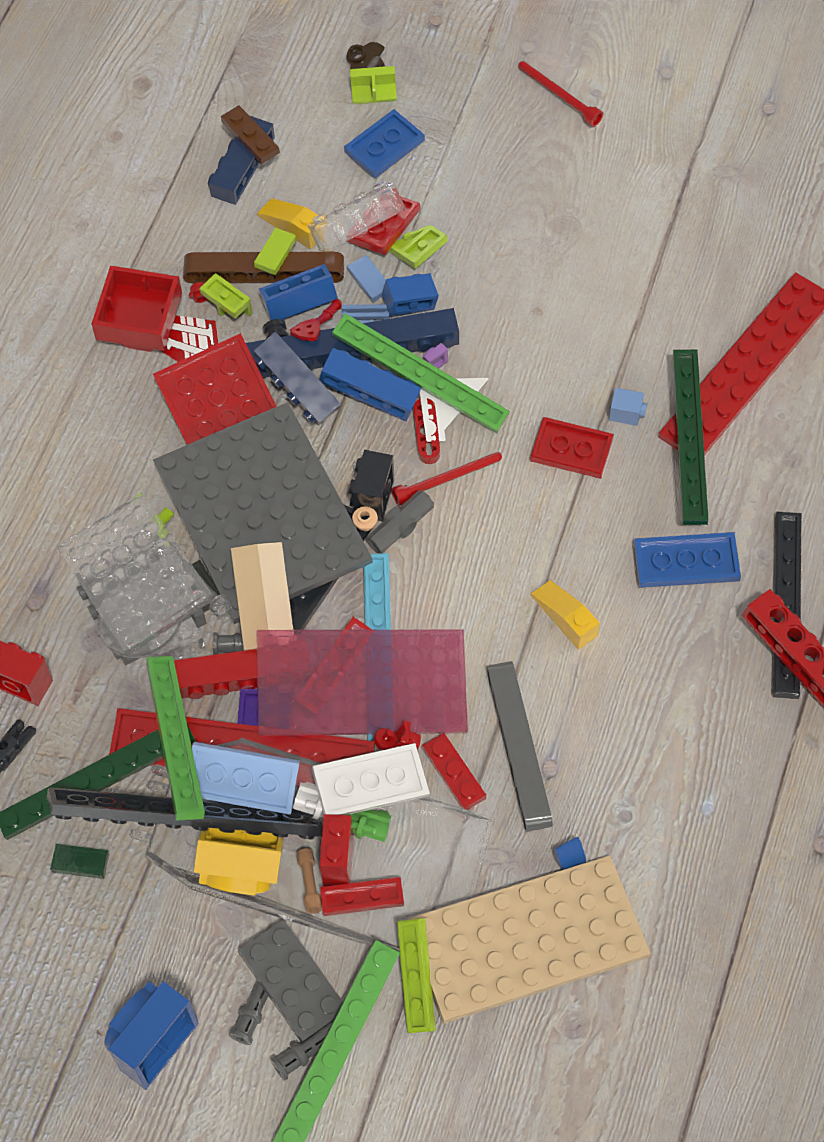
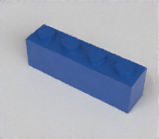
M335 348L332 349L319 378L324 385L406 422L421 390V387L415 385L410 380H403L388 370H381L366 360H359L348 352Z

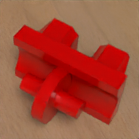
M404 720L395 731L386 728L379 729L374 735V742L377 748L382 750L414 743L418 749L421 735L410 731L411 722Z

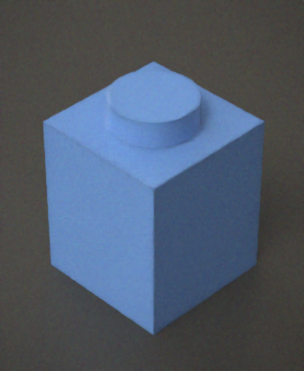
M615 388L609 421L638 426L640 417H645L647 403L643 402L644 393Z

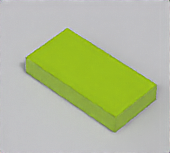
M275 227L254 262L255 268L276 275L297 240L296 235Z

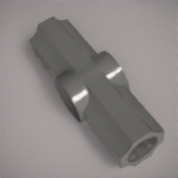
M417 491L401 507H393L386 514L384 522L366 537V541L376 553L382 554L400 537L406 538L415 529L417 522L434 508V502L424 491Z

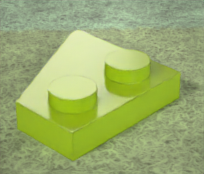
M427 225L417 231L403 234V238L397 240L389 252L416 269L448 242L447 235L434 226Z

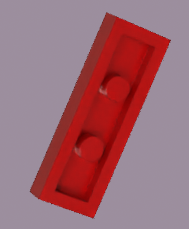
M445 733L422 745V750L464 812L486 799V793Z
M401 877L320 887L323 917L404 906Z

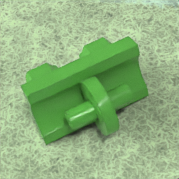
M367 810L350 814L353 833H356V838L362 840L363 836L382 842L386 841L392 817L389 812Z

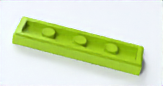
M425 918L397 921L407 1033L436 1031Z

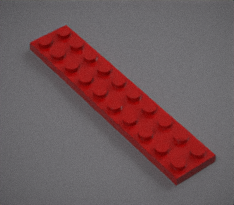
M797 272L794 273L700 384L704 456L824 314V289ZM675 413L659 432L658 438L678 450Z
M117 708L109 755L158 730L156 713ZM185 717L196 742L299 760L296 786H300L301 782L315 784L311 770L315 765L374 753L375 751L374 741ZM163 758L150 766L166 768L165 760Z

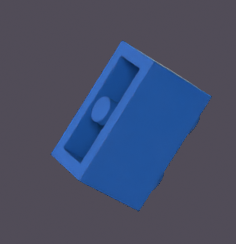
M431 273L386 279L382 291L390 316L434 310L439 296Z

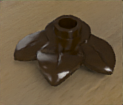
M370 42L364 46L359 44L352 45L346 54V58L351 65L350 69L385 67L383 60L379 57L385 47L377 42Z

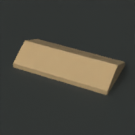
M282 542L231 548L244 651L295 644Z

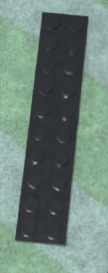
M48 787L47 801L51 815H55L56 818L69 820L72 817H83V820L89 822L107 819L115 824H126L127 821L138 822L142 826H154V823L165 824L166 827L173 829L181 828V826H192L193 829L199 831L217 828L225 833H234L235 830H242L251 835H261L262 832L272 833V835L277 837H288V834L309 840L314 839V837H322L323 824L319 818L318 820L313 819V814L293 808L290 815L235 804L202 800L205 810L204 819L176 821L173 801L169 797Z

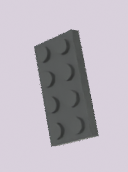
M284 919L239 949V955L301 1043L334 1021L343 1002Z

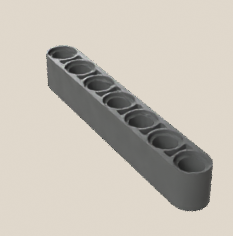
M512 661L489 665L486 667L489 685L525 831L530 832L553 827L551 811L514 664Z

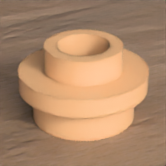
M370 507L358 508L353 514V523L361 531H369L377 524V513ZM362 516H369L366 520L361 519Z

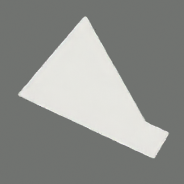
M455 378L477 392L488 380V378ZM421 389L420 399L426 441L436 440V436L431 435L437 429L435 423L429 420L433 419V415L428 414V409H431L432 406L427 404V398L435 403L439 441H446L444 430L460 411Z

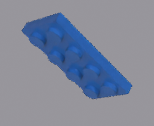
M735 532L634 539L639 588L736 582L741 579Z

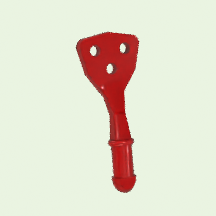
M340 299L333 300L318 318L300 322L290 329V334L301 340L316 341L321 333L320 325L333 318V315L341 309L342 301Z

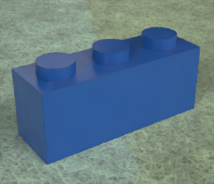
M325 264L259 288L265 311L270 320H285L290 316L306 312L311 308L338 299L332 276Z

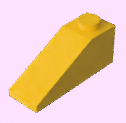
M271 198L257 212V216L274 227L296 235V241L310 250L325 235L324 219L307 207Z
M549 580L531 593V597L578 650L598 637L600 622L584 604L552 580Z

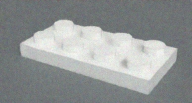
M415 743L315 765L311 769L323 814L350 815L428 797L430 794Z

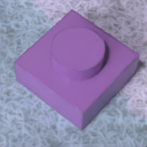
M440 343L435 348H430L423 356V360L440 368L448 362V349Z

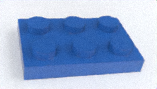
M393 109L346 144L344 152L376 178L424 142L425 135Z

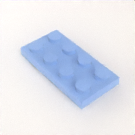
M199 742L193 743L192 752L202 799L291 815L300 764L299 760Z

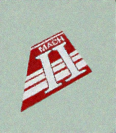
M175 315L165 351L161 352L179 362L218 344L216 321Z

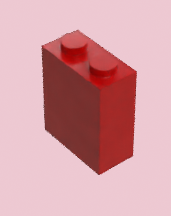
M324 814L320 854V872L323 887L351 883L354 846L351 815Z

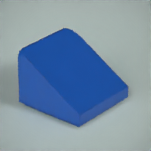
M575 837L555 849L554 859L561 870L586 863V856L579 837Z

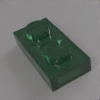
M56 844L50 870L53 873L104 879L109 851Z

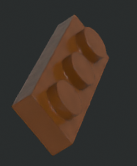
M240 105L221 116L222 123L261 165L280 153L277 144Z

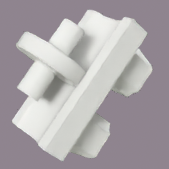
M301 782L292 808L313 814V819L324 818L315 784Z

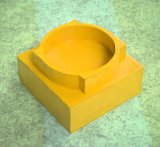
M208 828L206 831H201L194 872L200 873L199 884H205L222 891L254 896L256 893L268 891L271 888V883L277 884L284 837H277L272 835V833L262 832L261 835H251L242 830H235L234 833H225L217 828Z

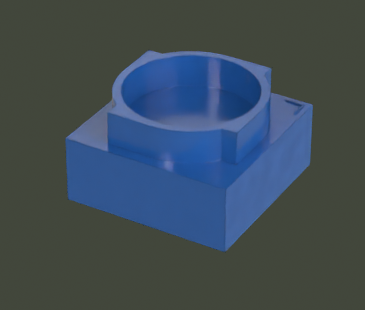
M164 981L158 988L151 982H148L144 988L128 1000L109 1023L110 1027L106 1033L104 1045L120 1071L147 1090L199 1023L188 999Z

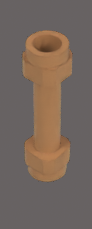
M305 848L297 852V861L299 867L302 868L306 896H304L303 900L306 913L316 914L322 911V902L320 895L317 894L313 872L315 858L313 850Z

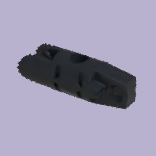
M20 719L15 721L0 740V773L8 768L36 733V729L32 726H28L22 731L25 724Z

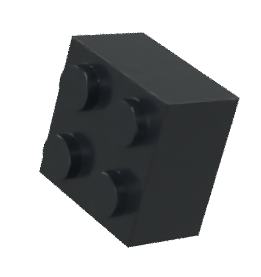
M364 449L362 459L358 458L356 461V479H352L349 486V494H352L350 506H353L354 510L361 507H370L377 513L378 521L383 522L391 495V488H393L395 481L393 455Z

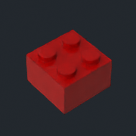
M0 641V690L39 706L53 682L45 658L34 651H31V653L23 651L19 645L13 642H8L7 644Z

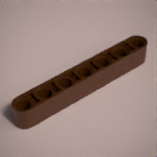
M334 251L289 252L276 275L255 268L254 262L260 252H191L184 256L183 279L193 284L199 282L206 283L215 273L229 283H275L323 264L326 265L330 272L333 283H338L344 278V255Z

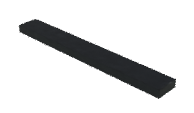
M777 511L775 515L774 594L779 595L784 601V605L801 620L802 513ZM788 636L791 641L796 642L793 637ZM773 652V697L799 699V679Z

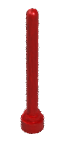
M525 61L519 62V69L582 113L585 122L590 126L595 127L601 122L604 115L603 111L597 107L586 106Z
M495 452L409 487L407 485L402 486L401 484L391 488L393 499L397 506H401L417 491H426L502 460V454Z

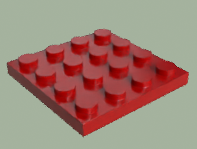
M241 333L153 373L155 381L186 445L277 407Z

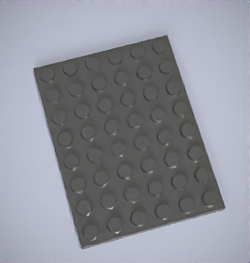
M288 402L153 459L154 465L234 624L240 622L231 548L282 542L289 600L373 563L372 556Z

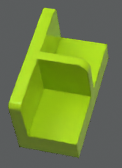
M395 66L350 69L353 104L397 100Z
M216 273L200 287V293L217 305V311L220 316L228 313L236 319L242 312L247 316L253 314L251 299Z

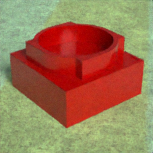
M110 265L91 323L95 339L118 343L135 350L152 352V349L165 351L182 295L179 276Z

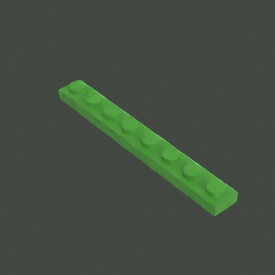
M346 313L332 332V336L404 379L410 380L415 385L421 387V389L495 433H498L510 413L506 408Z
M173 656L147 657L146 666L176 821L204 819L205 810Z
M377 940L373 942L272 1142H305L400 952Z

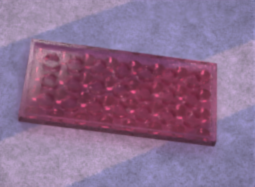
M464 629L256 631L258 736L375 734L381 728L395 731L404 720L411 722L410 731L417 734H464L468 732Z

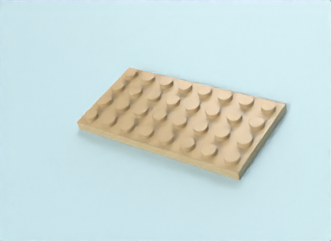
M611 856L407 919L425 918L431 973L430 984L443 1024L643 960L651 955Z

